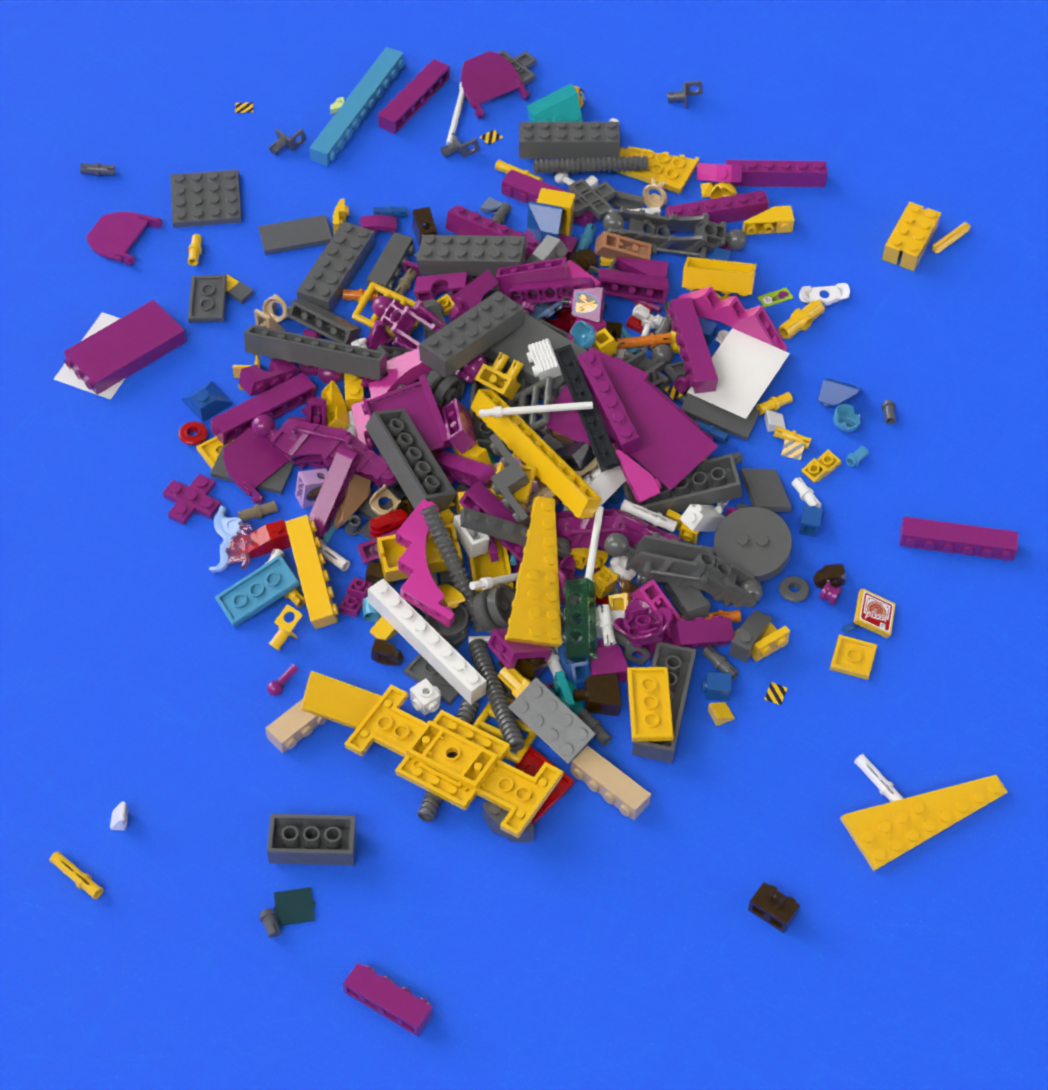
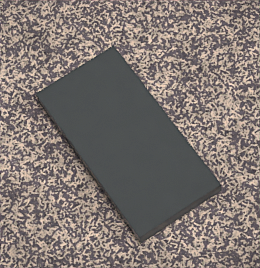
M326 215L258 226L265 255L328 244L332 239Z
M689 393L681 406V409L689 417L708 425H714L717 429L747 441L760 413V410L753 408L745 419Z
M223 445L210 474L213 478L233 482L224 465L223 451L227 445ZM289 461L256 489L282 495L294 465Z

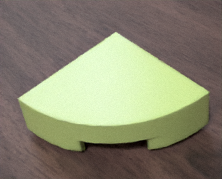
M344 97L337 98L330 105V114H335L345 102Z

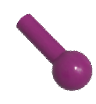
M292 664L278 680L269 682L267 692L272 696L280 695L283 691V685L299 669Z

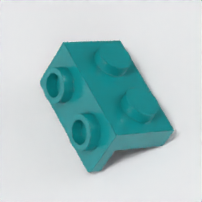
M563 671L555 672V681H552L554 692L578 714L585 708L582 701L573 700V690L577 689L576 684L566 680Z

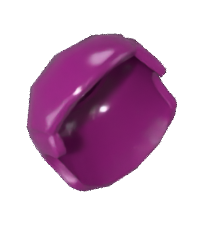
M318 367V377L326 384H329L332 380L338 383L344 377V373Z

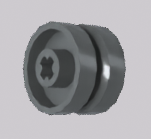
M434 370L427 376L436 404L441 408L455 398L460 401L465 390L466 383L464 379L456 374H451L445 378Z
M500 584L491 589L480 591L475 595L473 611L479 626L484 631L492 633L494 629L508 628V619L512 612L511 605L515 598V591L510 586Z
M459 603L458 607L451 609L455 615L454 623L450 628L426 613L425 620L454 649L463 645L467 640L469 616L467 609L461 603Z

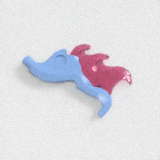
M223 506L219 507L218 513L214 517V528L223 538V542L220 544V563L215 567L211 566L209 568L212 573L221 572L228 565L236 562H241V568L245 569L251 561L246 547L248 544L254 546L253 540L247 535L248 531L254 532L253 527L250 524L243 523L240 518H226L227 508Z

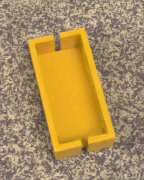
M909 201L885 245L882 260L897 265L900 251H902L900 267L915 271L938 228L941 213L929 208L925 210L923 209L924 206Z
M687 257L683 268L682 287H686L687 290H696L712 286L714 291H721L723 294L738 293L740 296L752 295L757 264Z
M445 524L444 527L448 529L446 532L450 534L449 538L453 540L452 545H455L454 549L458 551L457 556H460L459 560L462 562V554L459 542H457L454 524ZM432 532L429 534L425 550L430 574L446 571L447 565L443 564L445 561L441 559L442 554L438 553L440 550L436 548L437 543L433 542L435 539L431 537ZM396 534L377 538V551L386 582L410 577L398 569V560L407 548L396 542Z
M496 538L494 539L499 561L491 562L489 548L487 553L471 559L467 554L471 582L478 581L483 577L493 578L511 574L508 551ZM513 582L503 583L514 590ZM482 588L475 589V591H476V592H475V595H476L478 592L483 591V590H486V589H482Z

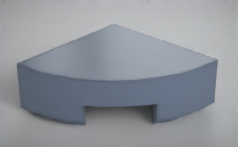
M488 197L480 207V212H497L502 202Z

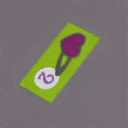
M787 287L758 296L764 308L793 298Z

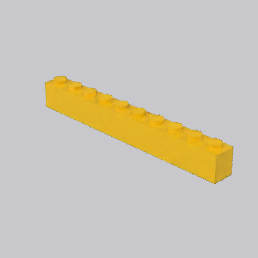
M478 389L470 408L479 417V409H493L495 406L508 408L510 406L493 389ZM518 414L502 415L501 418H495L494 416L479 417L518 456L519 460L523 461L527 466L537 468L536 475L540 478V481L548 486L551 492L573 512L575 517L579 519L593 518L602 498Z

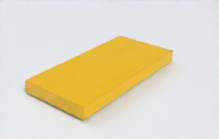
M668 667L627 668L632 742L673 741Z
M311 671L300 710L356 729L381 698V695Z

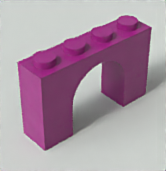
M487 269L452 296L454 303L465 313L479 304L483 296L498 285L499 282Z

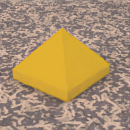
M717 183L700 184L702 198L710 197L711 190Z

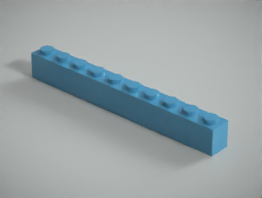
M389 47L383 50L310 146L311 161L329 166L335 160L338 152L343 149L347 140H350L353 132L359 128L362 120L367 117L368 112L374 108L375 103L382 97L385 89L389 88L391 81L397 77L400 69L404 68L403 52Z

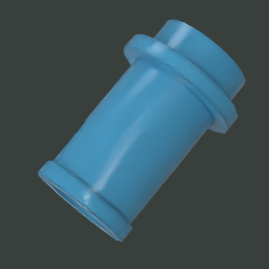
M860 446L855 452L847 455L846 463L850 467L858 466L859 462L869 455V451L866 447Z

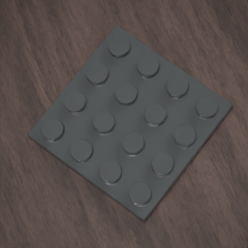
M238 169L170 174L173 228L242 223Z

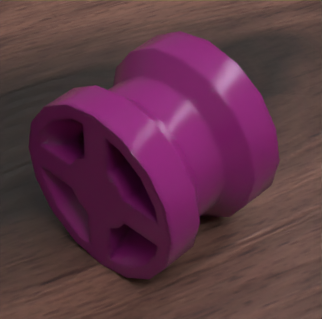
M827 582L820 593L819 599L827 600L829 604L834 606L840 597L842 588L834 587L832 583Z

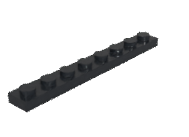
M571 344L553 350L573 402L593 403V409L577 410L601 472L620 466Z

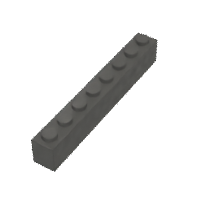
M251 325L244 332L245 352L252 353L253 355H262L271 359H281L305 366L329 369L338 373L370 378L371 380H381L387 372V352L257 325Z

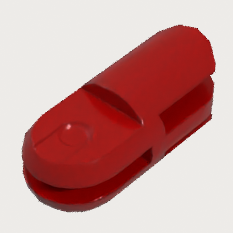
M395 510L370 519V536L377 538L399 529L409 517L408 513L404 510Z

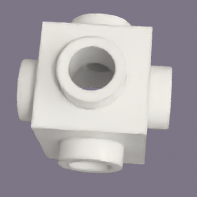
M624 555L613 557L609 562L611 564L609 569L619 575L618 582L620 584L626 580L630 581L637 573L633 569L629 571L625 569L628 557Z
M424 679L410 688V700L413 707L417 711L420 710L425 716L430 712H435L441 706V692L436 686L433 687L427 679Z

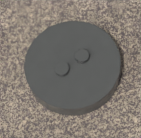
M761 507L738 509L727 515L717 527L714 536L715 556L724 560L729 565L735 563L744 571L754 574V579L759 582L767 581L777 576L788 564L792 551L791 533L785 521L768 509Z

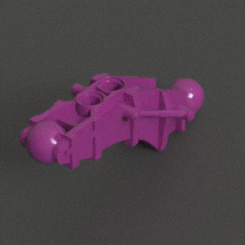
M387 296L377 297L372 304L374 314L381 318L380 321L391 327L390 330L395 334L391 344L394 346L400 345L409 351L419 348L420 342L408 335L417 320L435 332L446 326L439 318L423 307V302L419 300L413 308L407 305L403 306L394 299L392 301ZM433 320H434L436 323L440 324L442 327L436 325V324L433 322ZM479 355L464 365L463 371H461V367L454 373L465 381L474 384L476 381L475 377L483 363L487 364L488 362L485 361L486 358Z
M265 414L258 415L252 422V432L261 438L269 437L273 449L284 455L293 465L307 462H324V465L329 468L337 450L343 446L360 454L354 474L371 480L377 488L384 484L388 488L397 481L385 460L342 427L339 429L288 419L277 430L275 429L274 420Z
M612 508L604 509L598 547H601L604 551H606L604 541L607 536L616 532L623 534L628 539L631 548L645 535L652 536L654 532H658L662 538L669 540L677 539L679 542H682L677 535L654 527L621 510ZM557 511L556 534L559 537L569 539V551L573 548H590L595 514L593 518L579 519L574 516L572 511ZM528 512V513H526V514L528 515V517H529V519H530V521H531V518H530L531 512Z

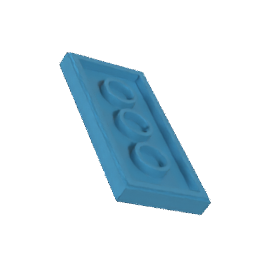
M278 555L214 598L235 628L300 586V583L282 556Z

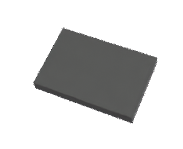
M227 275L192 276L188 312L189 323L224 322Z
M741 468L740 475L753 507L765 508L772 512H790L792 507L776 469Z
M420 654L404 669V674L416 683L427 679L433 687L436 686L441 692V700L450 706L460 696Z

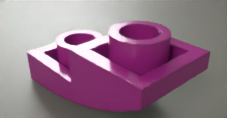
M368 215L362 216L359 219L360 227L375 231V234H377L378 230L391 233L397 230L396 217Z
M354 577L347 588V595L339 605V613L357 618L363 608V599L368 597V588L372 586V582Z

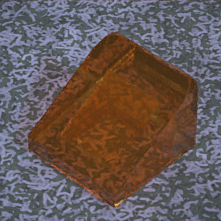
M619 579L621 593H632L638 589L631 580Z

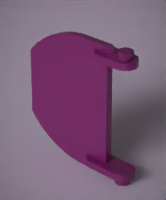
M488 51L466 60L463 64L461 71L462 88L471 107L475 110L477 118L481 119L485 116L480 104L517 89L523 100L528 99L529 91L525 90L516 69L500 54Z
M135 212L106 214L99 219L86 236L90 248L98 255L130 266L135 263V258L126 253L147 226L161 228L163 225L162 219Z
M248 429L224 448L223 461L226 471L233 482L248 496L252 497L251 500L254 504H261L264 499L255 489L290 460L273 449L269 437H258L252 432V429ZM307 463L296 464V466L303 470Z

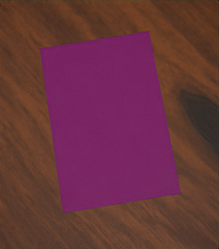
M595 349L621 402L624 401L644 382L649 373ZM567 385L564 386L553 404L574 403ZM590 390V393H591L592 398H593V400H594V402H595V405H596V407H597V410H598V412H599V415H600V417H601V420H603V419H604V416H603V414H602V412H601V410H600V408H599V406H598V404H597V402H596V400H595V398H594V396H593V394H592V392H591V390ZM577 410L550 412L549 423L545 427L577 442H587L591 446ZM610 429L607 431L608 436L611 433Z
M643 382L622 401L639 436L641 447L629 454L670 491L718 447L646 382ZM604 418L602 422L607 432L610 428ZM611 432V433L609 434V436L612 437V438L615 440V438H614V436H613V434H612V432Z

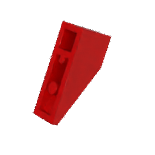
M284 519L265 524L231 546V552L235 563L272 553L273 549L284 550L291 548Z

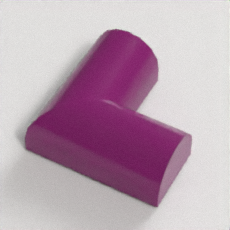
M310 398L307 401L308 417H289L291 420L326 426L327 401L324 398Z

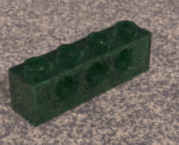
M589 578L565 581L563 591L566 599V607H564V615L566 617L564 632L567 637L565 654L568 659L574 662L596 660L595 582ZM581 598L580 603L577 604V600ZM582 636V640L578 643L579 637Z

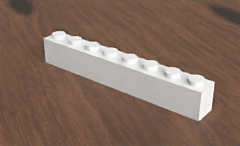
M384 579L368 588V603L470 705L486 694L487 680L413 607L400 597Z

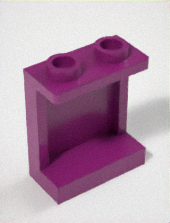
M508 628L493 630L487 645L507 669H514L518 659L542 658L548 663L552 653V649L549 646L506 641L505 635Z

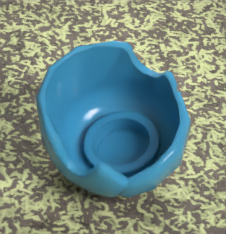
M583 320L573 325L570 335L574 338V343L585 350L592 347L596 341L594 327Z
M841 404L835 409L833 423L839 430L849 433L857 430L860 426V414L854 412L852 405Z

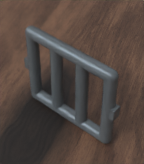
M550 376L517 392L513 400L508 399L507 404L510 407H514V402L519 400L518 407L526 406L527 396L532 394L531 406H536L539 403L540 389L545 387L543 405L552 404L554 399L552 396L553 378ZM550 412L542 413V419L538 421V413H530L529 426L535 431L547 425L550 419ZM518 414L525 421V414Z

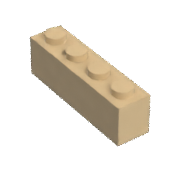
M300 700L265 728L267 739L284 753L288 749L294 748L298 741L303 737H308L313 729L318 725H323L328 719L300 710L302 700Z
M588 745L571 761L573 776L578 780L584 781L593 792H598L602 795L607 803L615 805L624 816H629L635 820L650 804L651 793Z

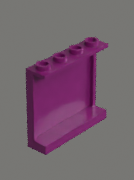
M425 374L418 376L420 380L418 382L366 401V398L362 397L364 404L361 405L365 415H369V417L375 411L404 408L431 453L452 446L448 441L445 424Z

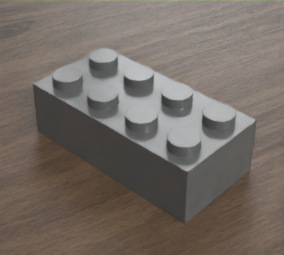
M270 814L267 845L269 864L354 865L357 829L356 816Z

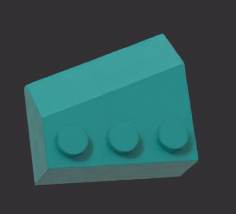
M572 83L527 105L529 122H583L578 94Z

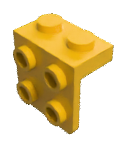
M770 623L761 640L754 643L751 657L757 662L788 644L790 630L786 625L777 630Z

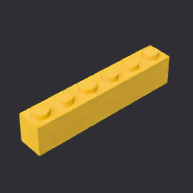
M308 515L286 521L310 621L315 629L337 623L336 615L339 614L336 603L332 601V598L335 596L332 587L328 586L327 581H330L327 569L324 570L323 567L326 564L324 555L319 552V548L322 546L319 537L315 536L317 531L314 520L311 521Z

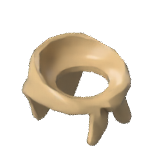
M652 178L651 184L645 186L642 197H644V204L647 207L661 208L667 204V194L662 189L666 184L665 181L656 184V180ZM651 189L658 190V191L660 192L661 196L658 195L657 193H653V194L650 195V194H649V190H651Z
M273 294L272 297L264 301L263 313L271 316L277 323L285 319H291L287 317L290 307H287L285 301L279 295ZM278 303L283 309L281 316H277L274 313L278 309Z
M384 484L383 487L373 494L369 504L371 510L381 516L398 510L401 500H398ZM382 497H387L392 500L393 507L389 510H384L380 508L378 501Z

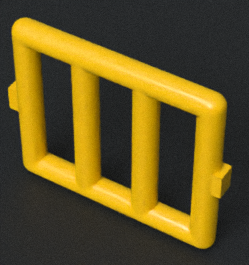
M371 282L364 295L360 296L359 304L352 318L373 328L375 320L379 319V317L373 313L371 319L362 316L361 313L374 290L384 294L383 296L399 301L403 306L407 305L413 308L417 302ZM418 320L416 321L408 335H411L413 329L416 330L419 323ZM385 326L387 334L394 338L395 334L390 330L391 327Z
M507 698L509 704L511 705L514 700ZM488 702L473 726L504 740L499 728L485 723L489 716L495 718L490 702ZM515 718L519 729L529 734L525 738V746L521 750L517 751L516 754L509 751L504 758L514 763H519L537 734L524 722Z

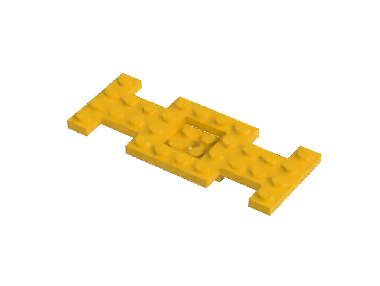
M390 685L344 743L345 748L362 757L372 743L375 742L404 757L395 769L396 775L445 801L466 810L476 795L509 811L500 824V829L519 839L563 777V771L545 762L535 777H532L502 761L511 749L509 743L443 710L437 714L433 721L429 720L426 723L400 710L401 706L408 699V693ZM451 752L458 754L454 758L447 757V754Z

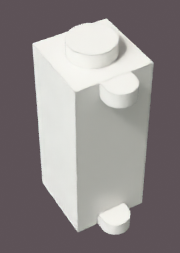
M690 504L680 520L692 531L715 532L725 516L721 514L723 512L722 506Z

